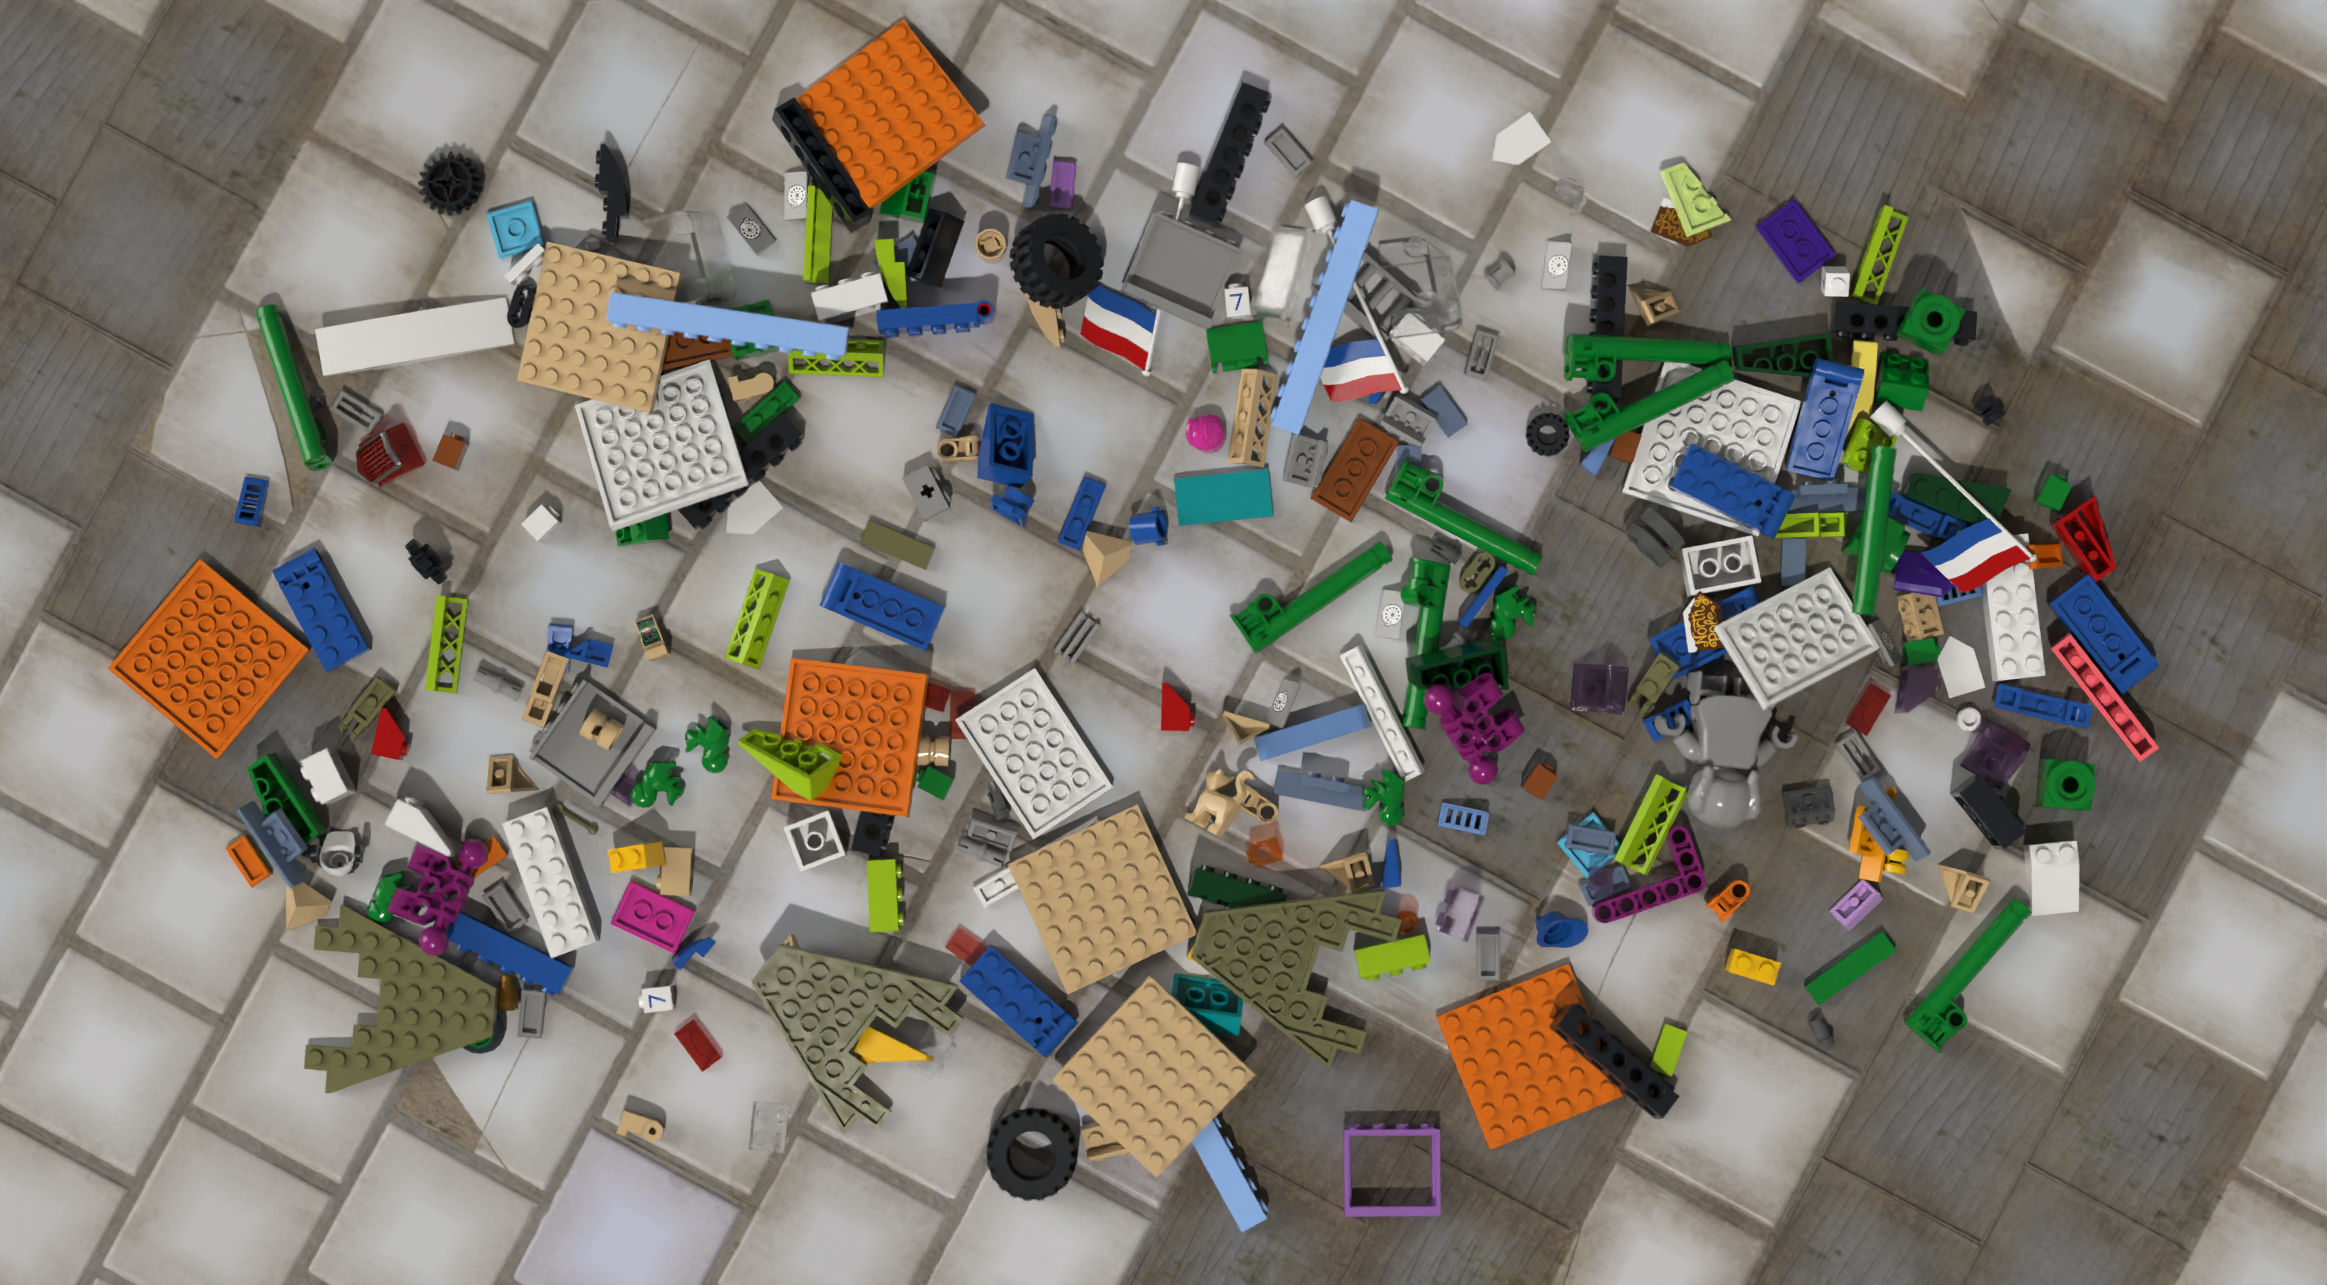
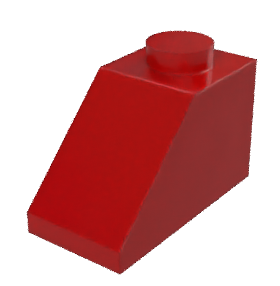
M1162 683L1161 731L1189 732V727H1194L1195 713H1190V707L1167 683Z
M381 707L371 754L403 760L404 756L407 757L410 749V743L407 742L408 736L391 709Z

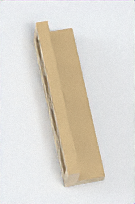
M1241 369L1227 462L1264 468L1271 424L1270 416L1273 411L1278 374L1258 369ZM1263 377L1269 378L1266 390L1262 386ZM1261 401H1263L1265 405V409L1262 414L1259 411V403ZM1258 424L1261 427V435L1259 437L1255 433ZM1255 447L1258 451L1257 461L1251 460L1252 450Z

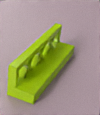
M808 185L803 280L806 284L829 285L833 207L822 191L812 185Z
M1887 205L1880 209L1849 297L1878 305L1908 216L1894 212V208ZM1891 217L1901 220L1899 229L1892 233L1889 232L1887 227ZM1894 234H1896L1895 240L1892 238ZM1888 238L1892 249L1889 253L1882 255L1880 251L1882 240ZM1887 256H1889V257H1888V260H1887V263H1886L1885 260H1884V258L1887 257ZM1880 260L1884 267L1883 274L1874 277L1872 268L1874 263ZM1879 278H1881V280H1880V282H1879V285H1878V283H1877L1876 280L1879 279ZM1873 282L1876 289L1874 299L1863 295L1866 285Z
M849 339L847 355L840 356V360L827 359L825 353L817 352L816 357L802 355V350L793 349V353H788L789 374L883 377L885 340ZM794 358L804 359L808 363L805 366H794ZM821 359H826L831 365L821 367L817 362ZM844 360H851L855 366L845 368L840 363ZM868 361H877L878 369H869L864 364Z
M755 568L724 658L758 670L760 669L790 580ZM761 576H765L764 584L759 589ZM756 600V607L754 610H751L752 602ZM748 622V623H749L748 630H747V632L744 633V632H743L744 625ZM741 645L739 656L735 657L736 648Z
M436 595L425 690L458 693L468 599ZM449 602L462 604L461 614L455 619L448 613ZM447 618H449V619L451 620V622L448 623V624H447ZM454 624L459 631V635L453 642H450L445 636L446 629ZM451 648L456 654V660L447 666L443 660V653ZM443 665L445 669L441 672V667ZM448 671L453 677L452 688L439 687L440 677Z
M1656 774L1614 860L1647 876L1687 796L1688 790ZM1671 789L1679 791L1677 799L1669 803L1668 795ZM1666 811L1668 815L1666 821L1658 824L1657 818L1659 814ZM1656 832L1657 839L1655 843L1648 846L1647 838L1649 834ZM1645 853L1647 860L1643 868L1634 865L1638 856Z

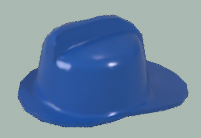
M1557 911L1549 912L1535 919L1538 932L1536 941L1541 947H1572L1578 945L1588 935L1589 929L1585 922L1577 919H1568Z

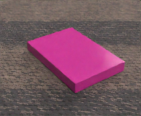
M631 880L610 924L676 954L696 910Z

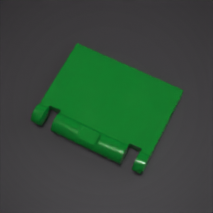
M1262 321L1206 329L1212 374L1217 373L1216 363H1222L1223 372L1258 367L1257 357H1263L1264 366L1269 365Z

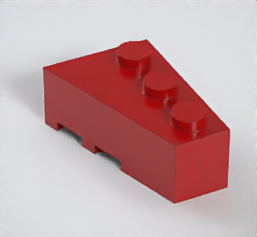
M2095 496L2086 499L2054 521L2050 526L2085 575L2089 574L2093 581L2097 582L2117 567L2109 540L2106 538L2103 520L2100 518Z

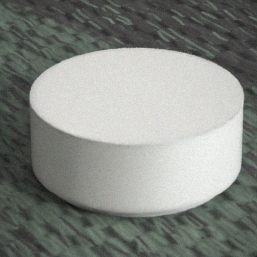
M1963 708L1956 716V723L1964 731H1973L1980 726L1981 715L1974 708Z

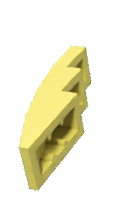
M1853 341L1850 366L1864 369V376L1845 439H1851L1859 418L1871 422L1878 342Z

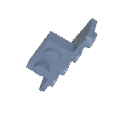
M1056 116L1042 117L1038 138L1022 132H1016L1006 179L1026 184L1022 208H1035L1039 202L1040 184L1046 174L1044 169L1045 163L1051 153L1050 142L1056 131Z
M1839 480L1827 481L1826 485H1817L1816 481L1803 482V485L1799 486L1796 490H1787L1795 495L1787 514L1865 511V487L1848 488V484H1841Z
M1283 771L1277 772L1274 794L1367 811V808H1363L1362 791L1364 787L1344 783L1345 778L1330 776V780L1321 779L1320 773L1307 771V775Z
M1872 777L1859 784V788L1872 805L1858 818L1886 856L1893 853L1902 844L1914 861L1927 857L1931 852L1925 842L1918 836L1911 823L1906 820L1896 803L1891 800L1876 778Z
M254 801L240 807L237 810L238 815L289 888L292 889L305 882L308 877L295 859L308 847L284 812L279 809L266 819Z

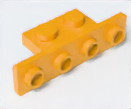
M1883 786L1885 792L1895 802L1897 789ZM1857 805L1849 852L1863 855L1859 873L1860 879L1880 882L1886 854L1858 818L1869 807Z

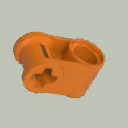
M1732 880L1721 891L1716 893L1705 906L1711 908L1720 917L1719 921L1723 923L1749 897L1750 887L1742 880ZM1736 884H1742L1744 887V893L1740 897H1735L1732 893V889ZM1718 903L1725 909L1724 911L1718 906Z

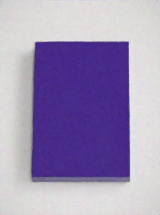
M1795 199L1755 227L1797 284L1837 256Z

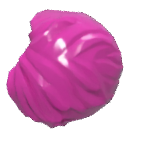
M1207 414L1188 420L1185 433L1190 445L1206 454L1218 452L1223 447L1226 441V432L1219 416Z

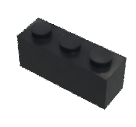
M930 208L906 275L924 284L941 288L965 221L945 211Z

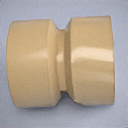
M986 229L978 234L975 247L981 260L992 264L1000 262L1007 253V245L1002 233L996 229Z
M595 708L586 719L579 734L590 741L597 740L598 746L606 751H610L622 733L624 725L614 719L608 720L606 714Z
M921 735L917 765L929 766L933 762L935 766L949 767L950 736L937 735L935 739H932L930 735Z

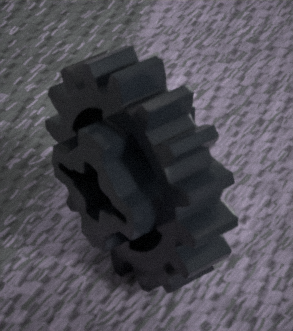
M413 538L405 545V548L411 555L408 558L411 565L425 580L431 577L437 584H441L448 578L441 568L445 564L427 543L422 546Z

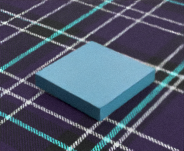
M532 200L486 213L500 260L529 252L537 244L546 247Z
M1594 812L1578 824V826L1608 830ZM1567 834L1556 842L1586 879H1589L1614 858L1621 846L1615 840L1612 856L1565 848Z

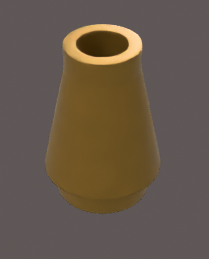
M501 976L497 1004L499 1005V1011L518 1010L520 999L514 976Z

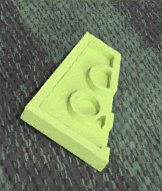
M1684 162L1660 172L1687 237L1731 221V218L1724 214L1717 206L1716 200L1710 197L1702 188L1701 182Z

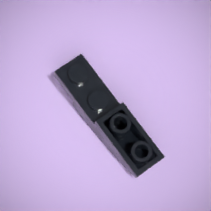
M601 144L600 150L596 151V164H599L600 168L599 174L595 175V188H599L598 191L602 195H608V198H604L603 210L607 212V221H603L602 234L606 235V239L609 242H618L619 219H629L628 195L621 169L606 144Z

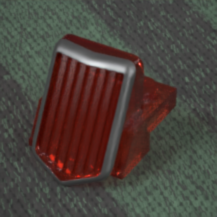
M404 422L370 436L358 445L359 448L356 451L358 473L371 484H378L379 487L398 480L403 475L425 465Z

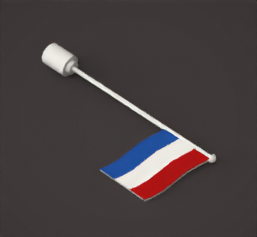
M1177 163L1172 192L1176 193L1175 197L1180 198L1176 221L1178 222L1181 219L1184 200H1189L1190 196H1195L1201 169L1198 166L1186 163ZM1098 284L1096 289L1088 295L1080 334L1092 344L1124 357L1144 370L1142 371L1144 376H1149L1151 374L1149 370L1162 310L1157 309L1155 315L1135 301L1108 291Z
M1322 196L1307 203L1305 208L1316 232L1328 234L1335 247L1337 241L1333 239L1334 234L1332 231L1336 229L1335 225L1338 221L1327 197ZM1354 281L1353 288L1377 339L1354 341L1331 348L1320 378L1332 402L1352 401L1378 392L1400 390L1402 394H1406L1409 388L1405 387L1356 281Z
M1885 401L1871 415L1870 418L1889 437L1893 434L1898 437L1901 434L1988 518L1965 528L1940 546L1921 552L1960 592H1967L1982 586L2007 568L2026 560L2034 562L2037 559L2036 554H2031L1904 431L1907 428L1904 424L1907 420L1888 401Z

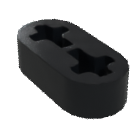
M531 284L518 286L514 291L507 313V321L514 328L524 327L530 322L536 288ZM528 290L527 294L530 298L524 301L525 296L522 292ZM521 311L520 316L523 318V320L517 322L518 318L515 316V314Z

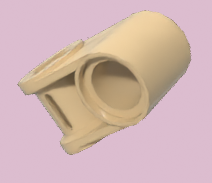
M966 436L942 440L937 446V455L943 462L978 461L981 436ZM970 444H972V454H970ZM944 445H951L954 448V453L950 457H945L940 452L941 448Z
M1245 784L1246 796L1240 809L1263 823L1270 824L1274 822L1278 817L1277 807L1264 798L1262 794ZM1249 795H1251V797H1250V799L1248 800V802H1247L1246 804H1244L1245 801L1247 800V798L1249 797ZM1265 806H1270L1274 809V816L1269 820L1261 816V810Z

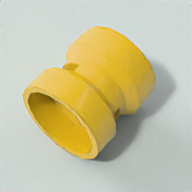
M1896 849L1893 853L1886 856L1883 871L1906 875L1907 868L1905 862L1909 859V853L1905 850ZM1890 860H1892V861H1897V862H1902V863H1901V864L1891 863Z

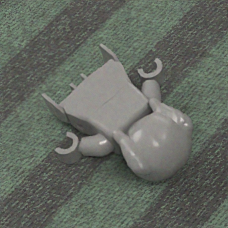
M1699 671L1689 672L1687 690L1690 692L1689 700L1691 705H1693L1690 707V718L1694 729L1693 735L1687 729L1684 730L1685 718L1683 714L1674 717L1675 725L1672 729L1667 727L1664 717L1657 716L1654 721L1655 728L1662 735H1673V742L1683 757L1692 760L1696 765L1705 766L1703 770L1693 775L1687 792V803L1693 816L1704 825L1710 827H1736L1745 820L1755 819L1762 811V795L1758 782L1759 772L1753 770L1747 777L1742 773H1738L1737 770H1749L1764 766L1776 753V749H1787L1794 746L1798 736L1796 732L1788 733L1785 740L1781 742L1777 737L1780 729L1776 725L1768 729L1767 739L1759 742L1760 736L1772 715L1771 711L1775 704L1763 710L1747 682L1742 680V678H1734L1733 696H1724L1727 676L1702 675V672Z

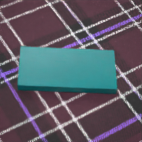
M1268 469L1174 479L1179 526L1273 517Z

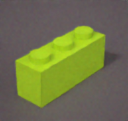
M897 859L867 860L870 932L899 931L900 926H904V912L899 911V902H903L902 887L898 888V878H902L901 864H897Z
M1425 934L1397 939L1395 942L1388 941L1353 949L1360 978H1365L1366 981L1380 979L1379 974L1389 972V976L1402 974L1404 968L1412 967L1413 971L1426 968V963H1431Z

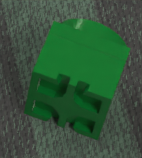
M1921 289L1915 294L1895 336L1936 356H1940L1946 352L1953 335L1958 330L1966 309L1954 304L1944 296Z
M770 300L729 309L775 316L773 304ZM729 339L733 357L737 361L751 357H761L768 353L777 352L779 349L778 346L769 345V350L754 348L755 343L746 342L745 346L731 344V339Z
M1864 512L1857 523L1856 530H1853L1851 534L1853 535L1852 539L1847 541L1842 551L1843 555L1858 562ZM1889 517L1881 572L1886 575L1890 573L1899 560L1910 538V533L1904 530L1905 526Z
M2039 759V781H2037L2038 792L2036 793L2035 807L2091 811L2092 797L2096 788L2094 778L2095 764Z

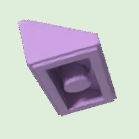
M1862 879L1829 912L1845 929L1851 931L1883 898L1875 888Z

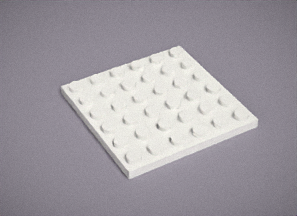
M710 360L660 376L652 413L594 399L575 405L612 531L749 485Z
M1664 362L1654 393L1703 369L1686 363ZM1734 380L1644 424L1640 434L1642 436L1634 461L1630 465L1622 493L1758 537V531L1669 488L1691 444L1775 484L1802 401ZM1755 501L1756 506H1760V502Z

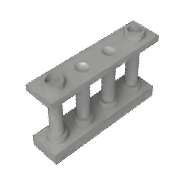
M1364 253L1362 261L1368 267L1355 280L1359 289L1365 285L1375 272L1386 281L1367 302L1370 313L1393 288L1404 297L1381 323L1376 324L1386 343L1390 338L1386 335L1390 326L1410 304L1417 308L1421 304V301L1418 300L1420 296L1410 287L1407 290L1368 254ZM1318 275V276L1312 281V285H1313L1318 291L1320 290V287H1321V285H1318V284H1317L1320 275ZM1352 287L1344 314L1372 339H1377L1362 307L1357 309L1352 304V298L1356 295Z

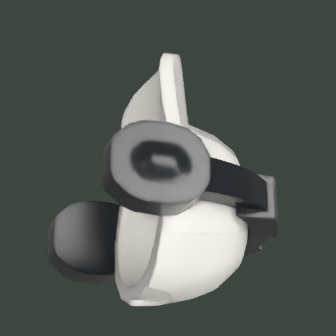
M330 832L326 836L321 851L318 845H311L310 848L311 862L317 863L331 876L342 877L346 874L354 873L359 864L363 863V846L355 845V838L352 832Z

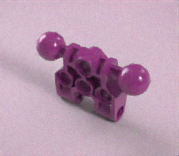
M1491 673L1481 674L1457 691L1455 701L1452 691L1444 685L1430 687L1424 696L1426 708L1431 713L1441 715L1440 724L1461 758L1465 761H1470L1468 767L1470 778L1475 783L1483 785L1493 782L1497 777L1498 766L1492 757L1482 755L1481 753L1485 750L1501 752L1525 731L1523 724L1512 708L1504 709L1493 717L1488 714L1489 708L1503 696L1502 690Z
M469 839L464 841L459 847L458 855L461 865L458 871L454 862L448 856L436 850L416 845L407 868L425 877L420 881L419 890L416 893L397 888L387 908L388 912L422 926L434 922V925L425 928L419 937L420 948L427 955L438 956L448 948L449 936L446 931L450 923H456L459 913L467 904V896L475 881L471 877L474 869L483 866L488 860V847L479 839ZM447 864L445 870L438 872L441 865ZM437 885L436 890L429 894V889ZM454 893H458V897L454 901H450V897ZM423 907H427L426 912L423 915H419V911Z

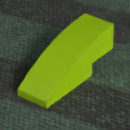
M894 239L875 240L876 256L887 288L900 308H908L905 262H896Z
M1847 513L1787 514L1775 538L1847 537Z

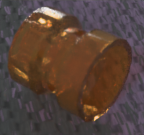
M1401 911L1396 915V917L1402 919L1399 933L1409 935L1417 930L1419 921L1414 913Z

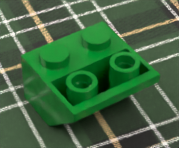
M924 171L883 201L879 214L924 224L936 179L935 174Z
M1882 352L1875 386V403L1883 404L1885 401H1888L1894 407L1922 412L1929 392V361L1917 357L1912 358L1895 353Z
M666 513L616 530L617 546L668 540L669 533Z

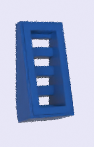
M251 477L244 478L235 514V523L261 527L269 485L268 480ZM249 485L262 486L261 491L249 489ZM248 494L259 495V499H249L247 496ZM246 503L256 504L257 507L256 509L246 508ZM244 513H253L255 515L254 518L244 517Z
M1687 699L1643 721L1653 742L1665 737V735L1657 733L1652 723L1657 716H1665L1670 726L1669 729H1672L1675 723L1669 713L1673 711L1675 716L1681 713L1678 708L1682 707L1688 718L1685 720V726L1691 724V706Z
M1388 839L1381 884L1382 889L1402 885L1396 841L1394 839Z

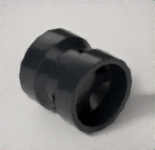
M1993 394L1973 407L1975 412L1982 416V422L1986 427L2006 414L2003 408L1998 407L1996 404V398Z

